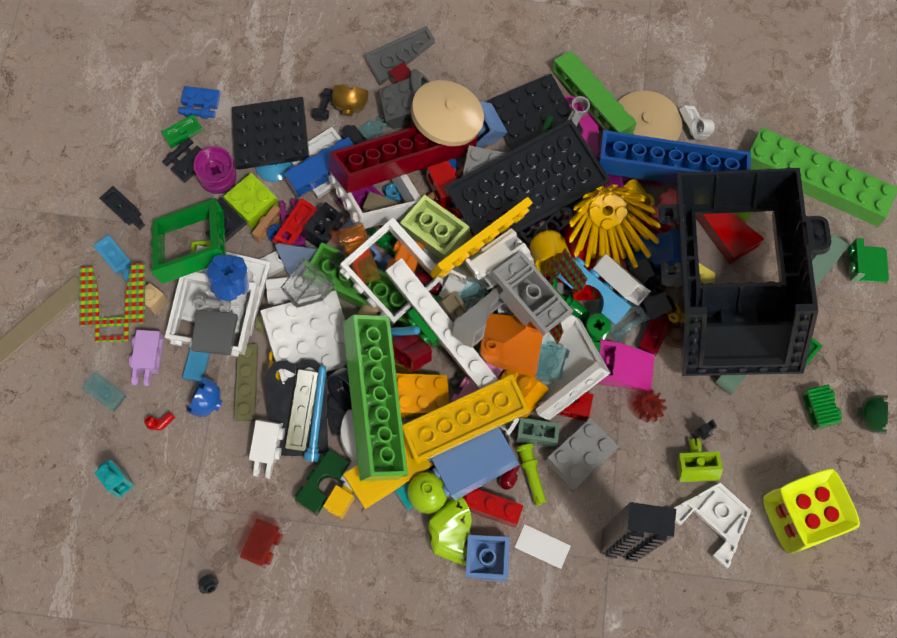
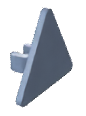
M283 243L276 244V249L289 277L300 275L317 251L316 248Z

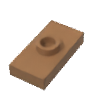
M274 205L268 214L259 220L258 226L252 232L254 240L259 244L267 236L268 229L272 225L277 224L281 219V210L278 206Z

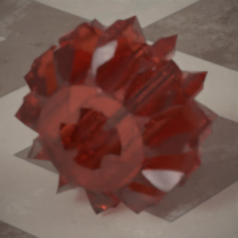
M651 389L649 394L646 390H643L641 395H636L637 401H634L632 405L637 407L633 412L636 414L640 413L639 420L645 417L646 423H649L650 419L653 422H657L658 418L664 416L663 411H666L667 407L662 405L666 400L659 399L661 393L654 395V390Z

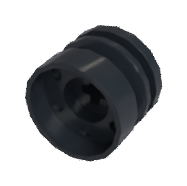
M345 364L343 368L328 376L327 384L335 401L345 409L352 410L348 367Z

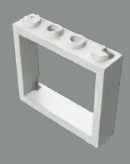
M331 172L330 176H328L330 184L335 187L337 196L342 199L345 210H348L352 222L357 225L359 230L386 224L392 218L396 221L403 220L421 199L409 177L405 174L393 178L392 181L406 203L362 213L351 192L346 193Z
M394 218L389 220L339 266L341 268L340 273L347 280L350 278L354 282L353 287L359 294L364 293L368 298L366 300L373 309L377 308L381 312L380 316H389L391 324L398 320L412 306L408 302L392 315L352 271L349 265L384 234L390 231L430 275L436 264ZM439 276L425 286L427 291H430L441 281V277Z
M196 272L180 277L165 334V338L171 341L170 344L182 346L183 343L189 344L190 348L192 345V338L179 336L178 330L190 283L209 286L207 274ZM249 282V288L246 293L250 294L242 332L238 346H233L231 356L245 355L260 293V287L257 283Z

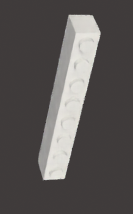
M401 258L388 268L386 275L438 337L440 343L475 387L479 390L499 381L473 347L470 348L452 336L453 322Z

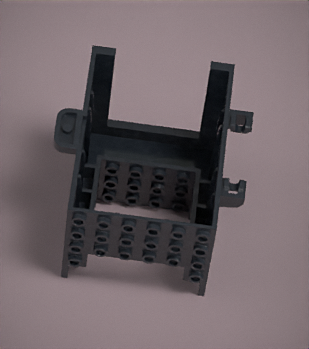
M800 168L677 173L676 204L658 205L659 222L664 224L675 223V230H677L678 262L674 266L667 265V262L661 263V277L664 285L679 287L678 306L680 312L682 376L804 374L819 312L811 255L827 253L831 246L829 222L826 218L822 216H806ZM773 211L772 223L779 282H729L726 284L707 283L700 285L696 214Z

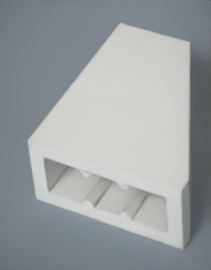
M607 254L601 257L593 268L622 296L637 306L651 292Z

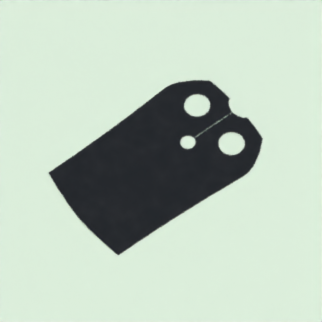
M301 359L299 363L295 364L288 360L274 362L265 376L269 421L283 423L282 428H285L284 438L280 440L279 448L282 449L281 456H304V451L286 449L285 444L294 396L293 389L295 388L298 369L305 370L310 367L318 372L321 365L316 360ZM280 369H286L295 374L293 377H288L284 381L285 384L276 379V372ZM327 375L325 378L317 444L319 453L328 452ZM315 395L305 451H307L310 443Z

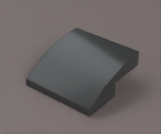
M198 310L191 351L231 356L238 315Z

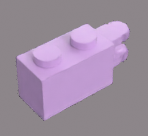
M136 330V336L132 338L133 355L129 357V366L133 369L132 385H138L140 373H145L143 379L144 386H150L152 374H159L164 336L160 331Z

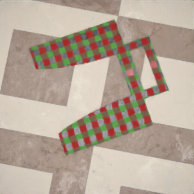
M564 248L558 263L553 256L550 257L543 276L546 278L549 268L553 264L555 268L549 280L551 286H553L559 272L572 287L582 292L588 278L568 251ZM561 322L549 331L557 345L564 332Z

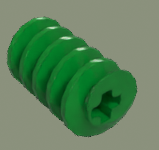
M594 314L588 318L585 329L592 341L600 342V340H606L611 329V323L605 315Z

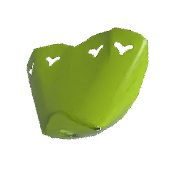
M462 497L457 500L452 498L444 504L429 520L428 529L432 551L435 555L466 566L464 558L467 557V547L464 544L468 540V535H471L469 531L472 519L469 506ZM458 502L460 503L459 505L462 506V509L456 507ZM463 516H465V524H463V522L460 520L463 518Z

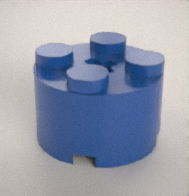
M216 255L213 257V261L207 268L210 291L215 294L216 298L224 301H232L237 299V296L244 295L249 288L247 266L244 259L232 255Z

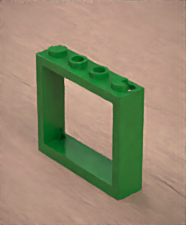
M216 198L153 220V228L151 229L153 240L151 241L153 248L151 272L153 276L156 275L161 284L206 269L213 261V257L216 255H226L224 211ZM209 219L211 247L165 263V234Z

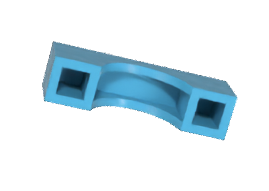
M576 256L574 261L588 278L585 285H591L599 291L600 303L598 309L612 322L617 324L631 308L627 302L628 299L620 293L617 294L613 291L614 287L606 280L602 282L599 279L600 275L594 269L588 270L585 268L584 265L586 263ZM558 272L557 277L573 289L574 287Z

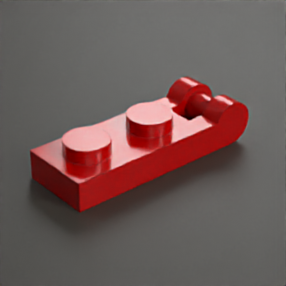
M301 198L272 241L276 244L293 245L317 208ZM284 233L291 236L289 240L283 237Z

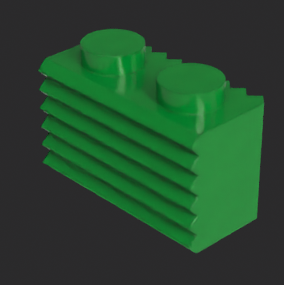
M829 384L806 389L801 393L814 430L835 426L842 422V412L840 408L836 407L835 392L833 389H830Z

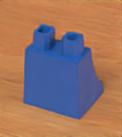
M677 230L656 234L655 236L659 239L658 244L654 243L650 238L646 240L643 236L640 237L651 253L648 259L653 261L660 276L661 263L667 262V265L674 266L678 262ZM628 241L637 263L647 258L641 249L636 252L630 241ZM625 258L627 269L631 267L632 264L629 258Z

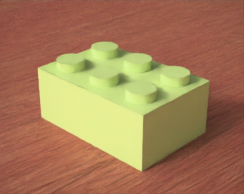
M426 195L418 201L400 222L401 227L412 239L424 244L427 250L441 260L460 248L471 236L470 227Z

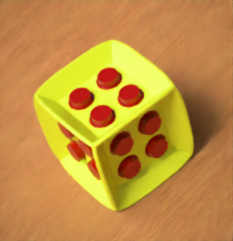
M832 468L792 481L781 488L768 492L763 497L768 518L781 545L788 554L810 548L834 537L851 532L860 526L857 511L847 489L837 472Z

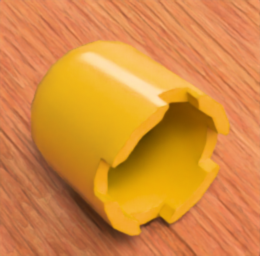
M553 230L538 233L530 243L534 265L542 275L550 257L553 256L558 263L564 248L570 254L563 236ZM551 264L546 276L551 277L555 268L553 264Z

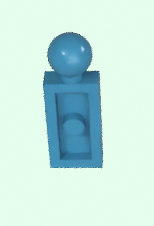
M107 235L96 243L94 248L117 275L122 272L123 280L128 282L131 269L129 266L132 265V262L114 240Z

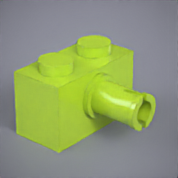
M696 438L697 443H695V439L689 440L691 453H679L677 461L679 482L720 480L723 471L720 451L703 452L700 439Z

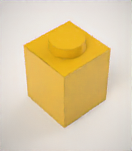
M336 485L325 502L324 509L343 519L355 499L354 495H352L353 491L342 485L340 488Z

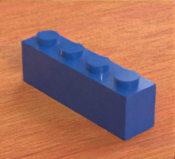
M349 137L338 140L335 145L322 149L319 154L306 158L303 163L293 166L285 172L286 181L298 198L329 181L328 176H330L331 172L329 170L330 152L354 145Z

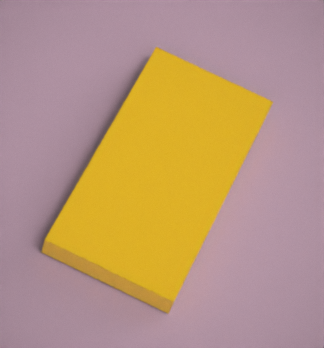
M405 435L407 476L398 480L360 481L358 465L343 474L365 510L434 465L432 461L429 462L428 460L419 464L416 463Z

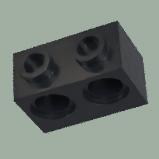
M325 202L306 224L301 236L317 248H319L321 243L328 244L332 238L331 233L333 231L337 232L342 226L341 219L343 214Z

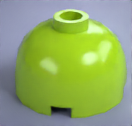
M423 472L415 476L408 485L407 495L409 503L420 513L430 514L440 510L447 501V495L442 488L445 485L442 478L437 477L434 472Z

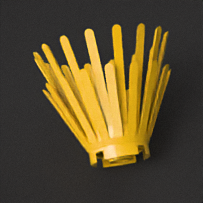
M610 185L596 188L597 190L583 196L586 199L574 207L573 210L580 209L569 223L570 227H573L581 218L570 236L569 241L571 243L586 220L574 252L575 257L583 250L591 228L585 259V266L587 268L590 266L591 258L594 259L596 256L598 234L599 259L604 257L605 254L610 256V240L613 259L620 264L619 250L621 258L625 259L627 253L633 268H637L638 263L627 238L636 252L641 249L645 256L650 258V251L632 228L633 226L646 240L650 238L654 243H659V239L634 215L651 226L661 228L660 224L630 205L633 204L651 213H656L652 207L638 202L645 201L646 197L644 195L623 192L633 190L631 187Z

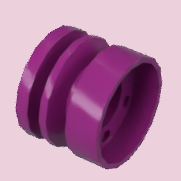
M212 146L201 150L196 155L193 163L194 171L204 190L212 194H223L235 185L237 174L229 152L221 147Z

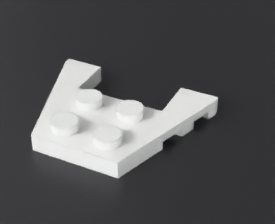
M719 483L675 507V523L681 526L692 512L700 517L725 540L712 557L725 569H728L751 510L724 485Z

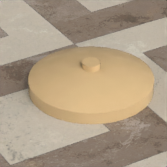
M437 80L424 84L417 90L411 103V116L416 127L423 135L438 144L446 146L467 144L476 138L483 126L484 112L477 97L464 86L452 81Z
M644 90L629 93L618 101L637 123L633 135L678 141L682 131V118L679 110L670 99L662 94Z

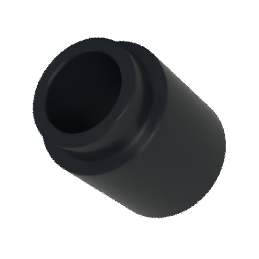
M347 125L343 128L342 139L349 137L354 145L366 141L365 136L355 125Z

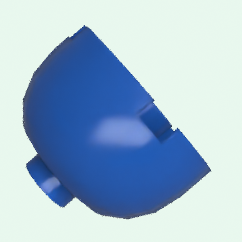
M203 376L202 381L199 382L191 397L192 402L187 406L186 412L198 417H206L213 410L218 411L223 401L220 400L221 391L219 386L211 379Z

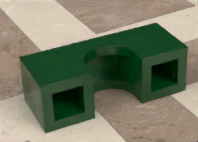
M330 449L327 454L323 453L318 460V467L316 470L312 469L306 478L308 480L304 487L301 486L295 494V497H297L295 499L296 503L315 516H318L328 499L326 495L319 491L320 483L327 478H332L340 483V478L350 462Z

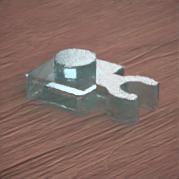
M384 114L378 116L376 122L371 119L358 128L365 136L366 141L381 137L383 135L382 130L390 127L387 122L382 123L385 119Z

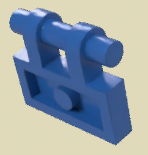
M184 86L181 104L186 107H179L178 114H183L186 117L194 114V116H200L202 119L215 118L216 112L210 109H218L221 95L220 90Z

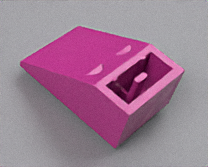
M600 340V355L610 374L597 384L651 392L655 355L622 343Z

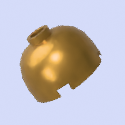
M334 85L332 101L335 107L342 111L343 115L352 116L353 113H359L364 109L368 101V91L355 86L347 88L348 85Z

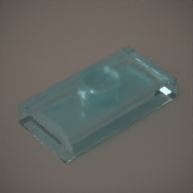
M95 373L82 388L86 393L113 412L116 411L127 397Z

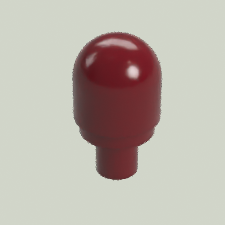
M519 465L501 475L499 485L502 489L510 490L514 487L518 480L516 473L520 467Z

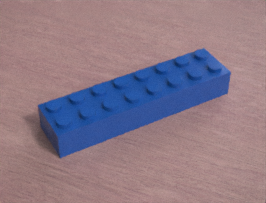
M603 130L600 141L598 161L606 174L677 185V173L751 170V152L606 130Z

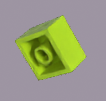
M252 173L223 196L225 202L246 221L247 226L251 230L258 225L259 220L266 216L274 205L279 207L277 197Z

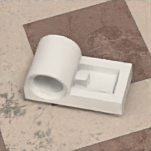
M684 105L679 109L683 121L687 123L690 134L695 140H705L713 133L715 128L714 122L710 119H701L695 106Z

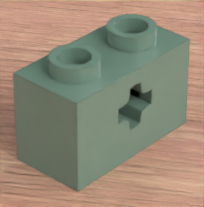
M520 418L516 442L523 444L533 443V445L555 448L558 444L560 423Z

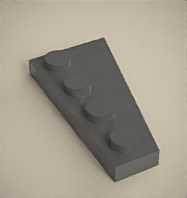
M425 26L364 54V57L378 82L382 85L389 79L390 70L402 62L408 65L435 44V39L428 27Z

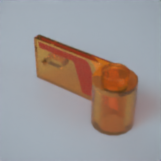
M363 223L339 230L340 234L337 235L340 246L344 245L348 257L368 240ZM370 248L351 264L353 272L364 284L381 279Z

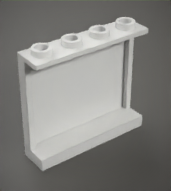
M572 314L561 321L564 332L558 345L550 332L543 336L535 376L549 388V391L538 403L539 407L535 410L538 416L547 420H551L610 374L581 320Z

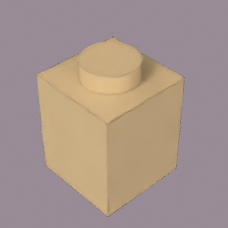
M149 283L145 287V308L156 316L169 301L161 291Z

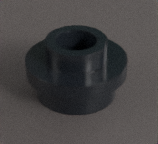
M212 574L205 575L199 580L198 589L202 594H210L216 590L219 580Z

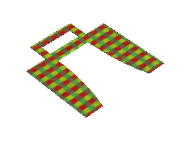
M134 263L131 265L126 289L125 317L99 318L98 289L93 266L80 267L79 326L95 325V342L129 341V324L145 323V263ZM124 326V335L100 336V327Z

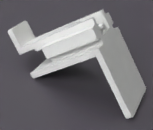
M512 228L482 248L481 251L471 258L465 259L467 267L476 279L479 280L483 277L492 289L498 283L491 276V273L520 251L534 265L530 250L526 247L525 243H522L517 238V234Z

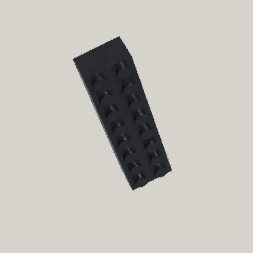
M629 502L602 529L600 553L605 554L606 558L617 559L618 556L626 557V561L638 562V559H642L674 537L676 509Z

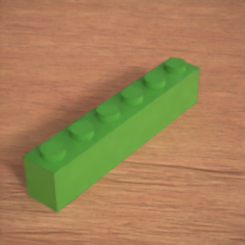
M569 51L554 59L552 72L575 98L583 96L589 100L590 107L588 112L604 130L634 134L637 124L635 119L625 111L622 104L615 100L612 93L605 89L601 81L596 79L591 70L586 68L578 56Z

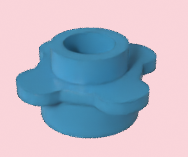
M395 184L384 186L383 191L386 194V198L397 201L402 200L403 197Z

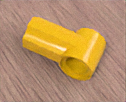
M632 179L624 185V187L633 188V190L625 192L644 195L646 197L645 201L638 202L653 208L654 198L645 192L637 179ZM635 206V208H637L647 216L649 215V211Z

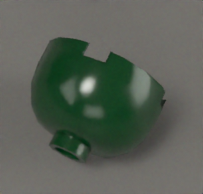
M888 395L869 396L863 401L862 407H858L857 419H861L862 425L866 430L876 434H887V429H883V427H886V424H888V402H884V400L888 399Z

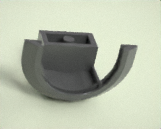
M417 69L411 71V78L379 90L386 122L394 130L411 124L409 116H411V103L414 95L425 82H430Z

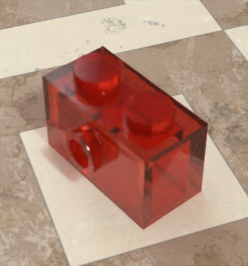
M257 518L240 558L265 569L273 561L274 553L272 552L275 546H279L283 538L282 530Z

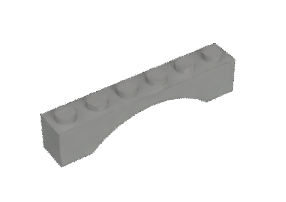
M500 285L497 288H493L486 297H482L476 305L469 307L466 313L454 320L452 333L454 338L470 348L484 338L486 320L493 311L505 305L499 297L503 291Z

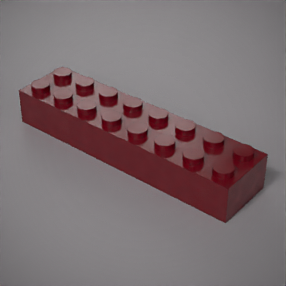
M414 126L330 152L329 170L346 193H350L467 155L469 146L476 147L478 135L467 144L446 146L430 140Z

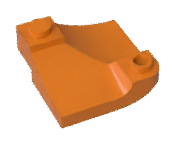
M491 314L486 320L484 338L479 344V353L493 366L535 377L543 335L532 322L524 326L515 315Z

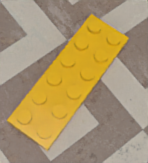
M529 197L439 262L430 273L434 280L439 276L441 279L444 278L455 266H460L470 255L476 254L485 244L488 245L496 236L508 230L513 223L519 222L530 211L528 208L532 201Z
M512 374L402 425L414 459L419 464L529 413L530 410Z

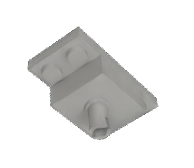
M522 251L491 273V276L503 289L499 295L503 302L524 326L532 322L543 336L573 312L570 306Z

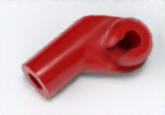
M168 411L161 419L153 418L152 416L146 417L144 424L150 430H164L175 417Z

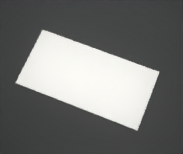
M525 524L515 545V548L560 569L571 547Z

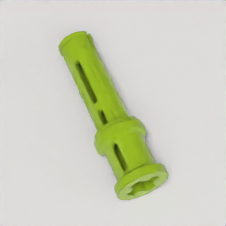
M531 443L519 446L516 450L521 457V468L525 469L534 505L538 506L547 503L537 470L539 462L535 459L532 449L534 445Z

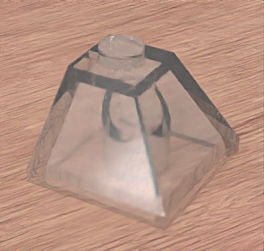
M303 258L280 288L292 304L299 308L323 301L335 285L327 275Z

